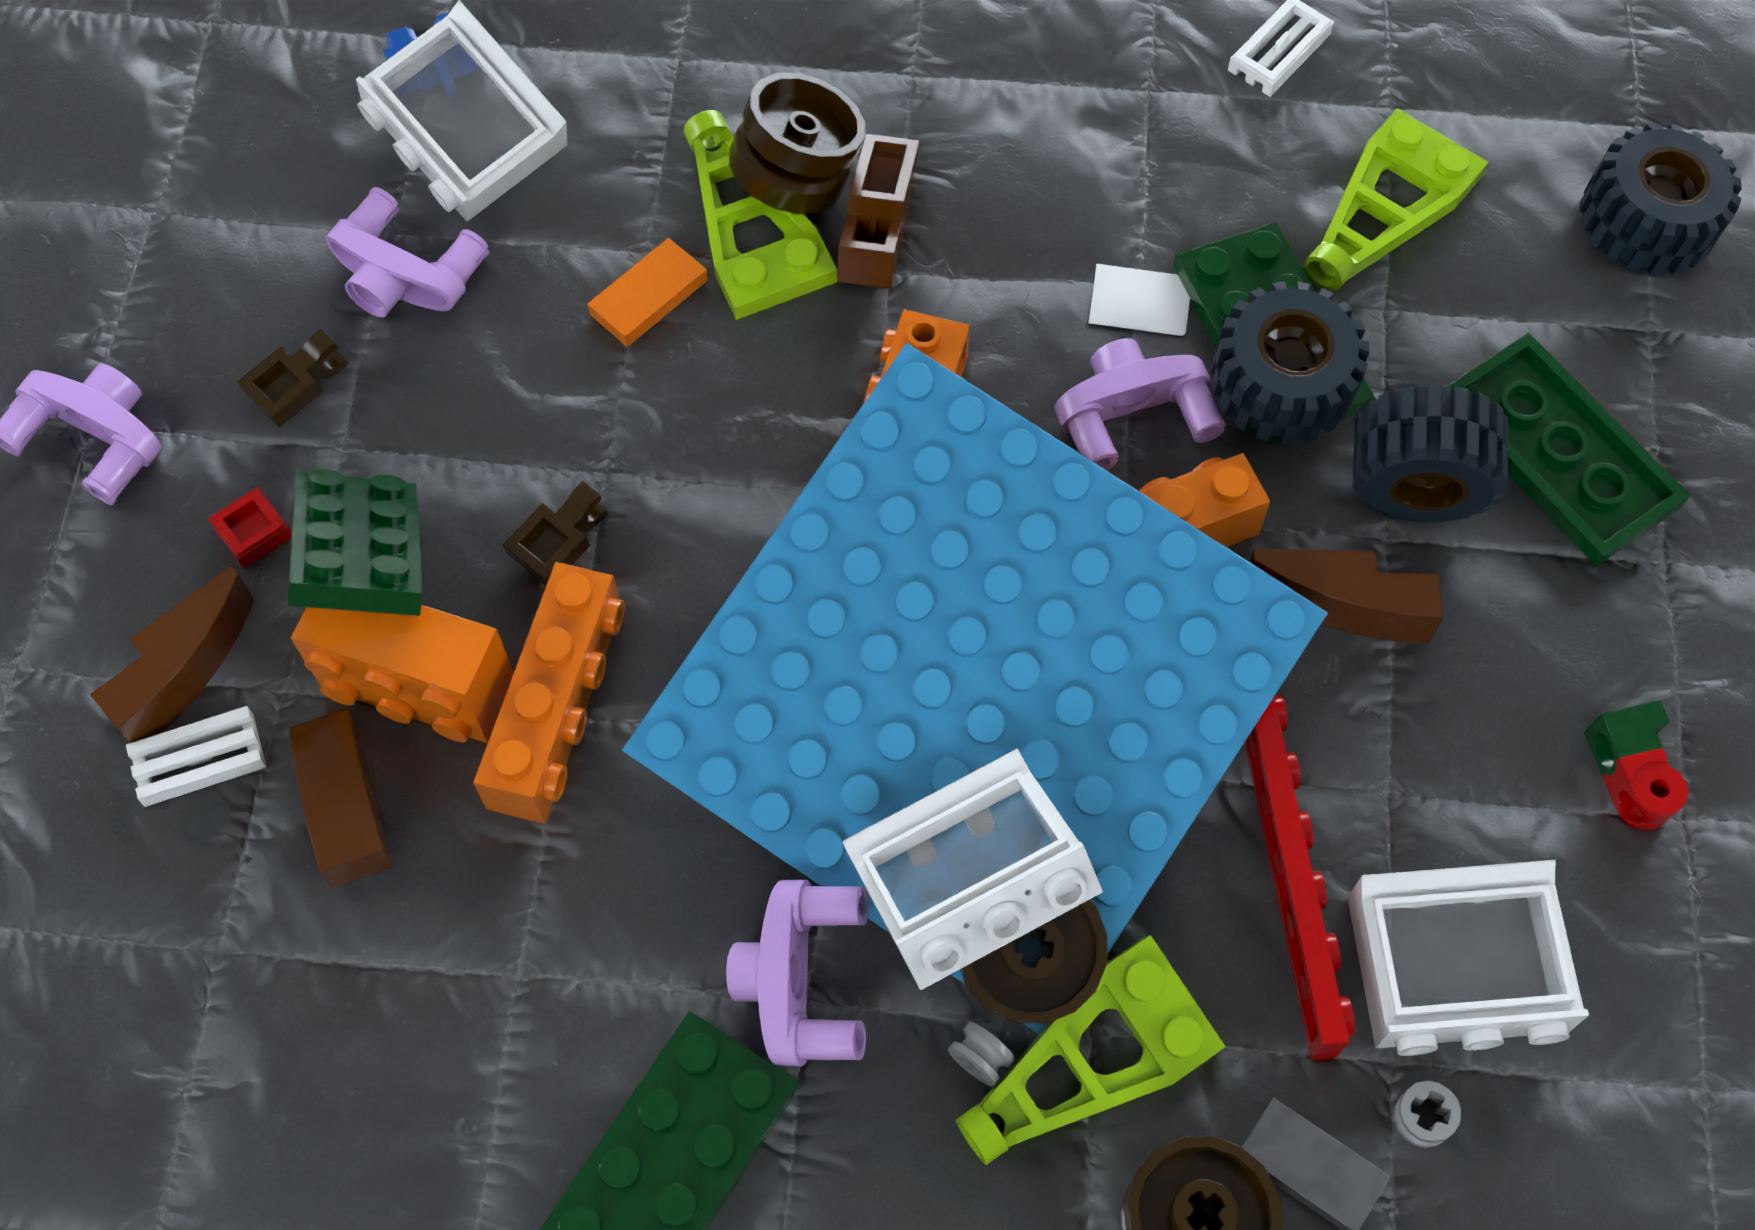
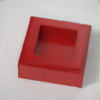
M256 487L208 518L213 529L243 569L291 539L292 536L288 525L259 487Z

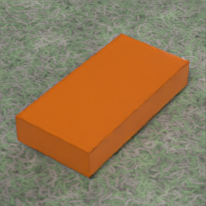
M668 237L587 304L589 314L626 347H629L708 281L707 269Z

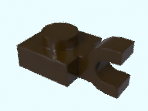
M319 329L293 356L280 346L238 380L237 383L243 392L279 428L323 392L315 380L317 377L325 379L332 377L344 369L348 363L337 351L338 346L322 329Z
M582 481L557 512L542 503L502 544L506 553L547 585L555 562L572 565L589 548L590 544L587 537L581 531L593 529L608 515L607 509L599 504L602 500L600 493Z

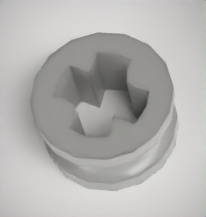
M969 1022L963 1028L964 1040L960 1043L952 1042L947 1048L948 1052L970 1075L985 1085L994 1087L1000 1080L997 1074L998 1069L1001 1066L1010 1067L1015 1061L1014 1055L992 1033L976 1023Z
M1423 1081L1415 1083L1400 1096L1394 1106L1393 1118L1396 1129L1406 1141L1414 1146L1430 1148L1440 1145L1455 1133L1461 1121V1108L1458 1099L1450 1089L1438 1082ZM1426 1099L1431 1100L1437 1105L1434 1114L1443 1116V1123L1436 1122L1428 1130L1423 1129L1417 1124L1420 1115L1411 1112V1106L1418 1107Z

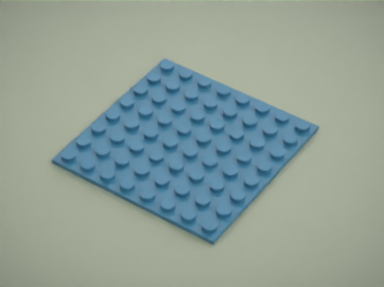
M906 342L622 751L818 885L865 887L842 841L1018 748L1036 781L1075 837L1085 847L1103 893L1091 898L1090 901L1097 907L1107 932L1108 954L1328 612ZM1021 790L989 807L996 826L993 833L988 837L982 839L975 838L965 822L962 821L930 838L938 854L937 861L930 868L924 870L917 869L907 852L875 868L905 922L1053 843L1027 805ZM868 893V919L889 932ZM1027 936L1018 942L1016 952L1023 954V961L1034 962L1040 957L1042 948L1036 938ZM960 970L950 974L965 984ZM1022 1023L1038 1035L1048 1025V1023Z

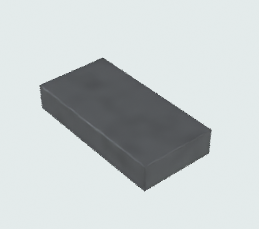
M1274 1097L1242 1146L1243 1149L1265 1167L1276 1186L1341 1230H1359L1391 1177Z

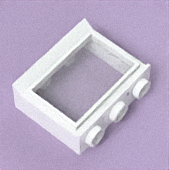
M458 0L448 16L364 78L359 76L356 79L361 101L357 103V106L364 118L376 131L384 127L396 140L393 148L403 163L413 172L420 168L432 181L428 187L438 203L448 212L455 208L467 222L567 146L566 120L460 0Z
M1018 748L842 841L920 990L1103 893L1084 845L1078 841L1036 781Z
M1556 859L1371 874L1360 877L1347 899L1375 1049L1396 1047L1398 1055L1415 1056L1436 1051L1438 1049L1437 1043L1462 1041L1463 1049L1484 1050L1502 1045L1504 1043L1503 1038L1528 1036L1529 1044L1532 1045L1553 1044L1570 1038L1569 1032L1587 1018L1589 1013L1588 1009L1583 1007L1556 891Z

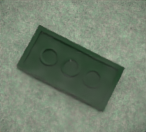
M1277 222L1175 255L1173 268L1186 289L1216 348L1226 317H1230L1232 307L1240 299L1247 302L1249 292L1261 287L1266 293H1269L1272 283L1285 281L1287 289H1295L1297 282L1309 283V291L1316 293ZM1364 377L1345 418L1362 412L1363 406L1366 403L1375 400V396ZM1270 435L1266 444L1269 445L1280 441V436Z
M1529 332L1446 386L1466 388L1471 393H1481L1489 397V402L1498 403L1503 408V415H1506L1508 419V475L1596 567L1678 511L1691 496Z
M317 469L310 473L296 472L287 606L420 616L423 589L416 483H407L403 479L392 475H377L371 479L345 477L342 473L329 469Z
M689 1011L540 1230H707L799 1090V1080Z

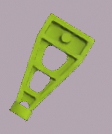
M1397 108L1368 140L1323 241L1304 261V272L1308 279L1320 289L1324 288L1330 292L1339 290L1347 280L1453 211L1483 177L1489 162ZM1388 169L1427 194L1412 205L1402 208L1376 192L1375 186L1380 174ZM1360 208L1389 227L1374 240L1370 241L1347 227V225Z
M706 110L691 117L685 124L683 132L695 154L715 278L735 319L738 320L837 283L838 269L816 227L804 214H794L774 209L752 196L725 206L722 205L715 184L734 177L729 167V149L734 137L719 111ZM765 215L784 234V239L741 254L735 246L733 227L736 224Z
M1145 936L1107 962L1096 992L1076 1012L1049 1022L983 1100L955 1120L972 1150L985 1165H988L1009 1150L1008 1147L1171 1086L1226 1046L1152 936ZM1106 1009H1114L1119 1012L1141 1045L1142 1055L1133 1066L1112 1074L1102 1075L1091 1069L1079 1050V1042L1083 1032L1099 1013ZM1061 1055L1081 1084V1089L1076 1096L1049 1110H1041L1037 1108L1026 1091L1027 1080L1052 1056ZM990 1113H996L1003 1119L1005 1125L1003 1134L1000 1133L990 1118Z

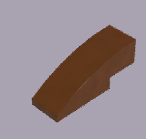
M866 134L849 191L848 214L838 245L837 282L892 289L911 199L919 140Z
M1254 549L1249 561L1328 612L1321 624L1349 633L1390 641L1429 644L1443 619L1439 574L1377 573L1376 551Z
M229 566L132 636L129 641L142 657L90 694L130 743L160 734L200 694L224 662L239 636L254 602V598L235 569Z
M349 707L289 727L300 797L320 874L331 888H335L394 867L380 821L383 820Z

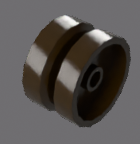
M800 73L772 74L760 79L750 92L743 111V122L737 128L729 149V167L736 181L752 197L766 205L794 214L818 213L833 206L842 193L850 174V166L856 159L866 137L865 120L857 105L840 89L819 78Z
M1088 900L959 970L967 990L987 1011L1017 1023H1049L1076 1012L1096 992L1107 966V932L1097 907ZM1027 936L1036 938L1041 944V955L1034 962L1023 961V954L1016 952L1018 942Z
M1211 1135L1180 1137L1154 1150L1135 1173L1132 1182L1125 1192L1118 1216L1119 1230H1195L1187 1221L1191 1213L1199 1214L1205 1219L1207 1227L1204 1225L1200 1230H1282L1283 1227L1279 1193L1265 1167L1240 1145Z

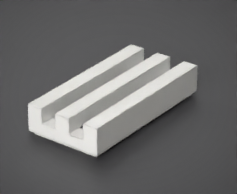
M1287 0L1230 58L1228 71L1234 75H1237L1240 71L1246 74L1245 82L1252 86L1260 82L1263 84L1262 92L1271 97L1331 35L1334 21L1300 0ZM1295 15L1301 17L1289 31H1286L1276 41V44L1258 63L1252 60ZM1312 25H1314L1315 27L1293 48V50L1272 71H1270V68L1301 38V36Z
M248 706L126 744L128 756L133 762V766H130L132 776L138 785V788H135L137 798L144 807L267 767L254 715ZM247 746L248 752L153 783L152 777L184 766L193 767L209 762L215 756Z

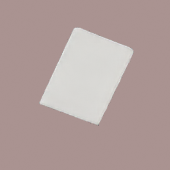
M1097 264L1088 323L1183 336L1187 328L1190 297L1177 274Z

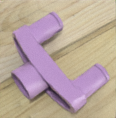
M373 187L358 208L347 219H340L325 237L328 247L336 258L354 273L345 284V290L349 297L363 310L377 317H385L399 300L435 311L444 312L451 310L465 293V283L480 263L489 255L487 243L473 231L462 230L458 235L459 237L437 262L428 263L397 246L379 239L378 237L393 217L397 216L400 209L396 207L398 203L393 196L381 188Z
M1129 338L1118 339L1099 348L1090 359L1095 376L1069 389L1059 398L1054 406V412L1062 430L1071 434L1078 453L1106 471L1116 465L1119 455L1103 421L1171 401L1178 404L1195 443L1208 442L1217 438L1224 432V427H1226V423L1209 390L1211 378L1199 357L1194 355H1173L1145 359L1138 343L1134 339Z
M99 363L84 383L45 371H31L15 390L17 397L0 419V447L15 456H20L23 448L48 418L55 419L56 416L110 444L111 446L104 453L102 459L88 477H85L82 481V485L85 486V489L90 494L109 505H114L118 496L131 479L135 477L141 467L150 466L163 449L156 436L129 412L142 396L139 387L123 373L103 363Z
M780 880L774 886L769 897L760 942H736L730 948L726 966L728 992L731 999L735 1002H758L765 1049L774 1065L802 1067L806 1064L807 1060H862L864 1057L866 1032L862 1021L808 1019L806 1003L808 931L811 926L865 925L869 914V898L865 887L811 886L808 880Z

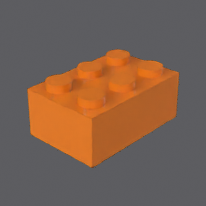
M421 605L420 616L306 607L291 636V640L305 661L304 666L312 672L320 685V692L326 697L344 705H354L357 700L376 706V710L381 715L398 723L409 724L411 719L430 724L438 734L456 742H466L468 737L488 743L514 674L496 628Z

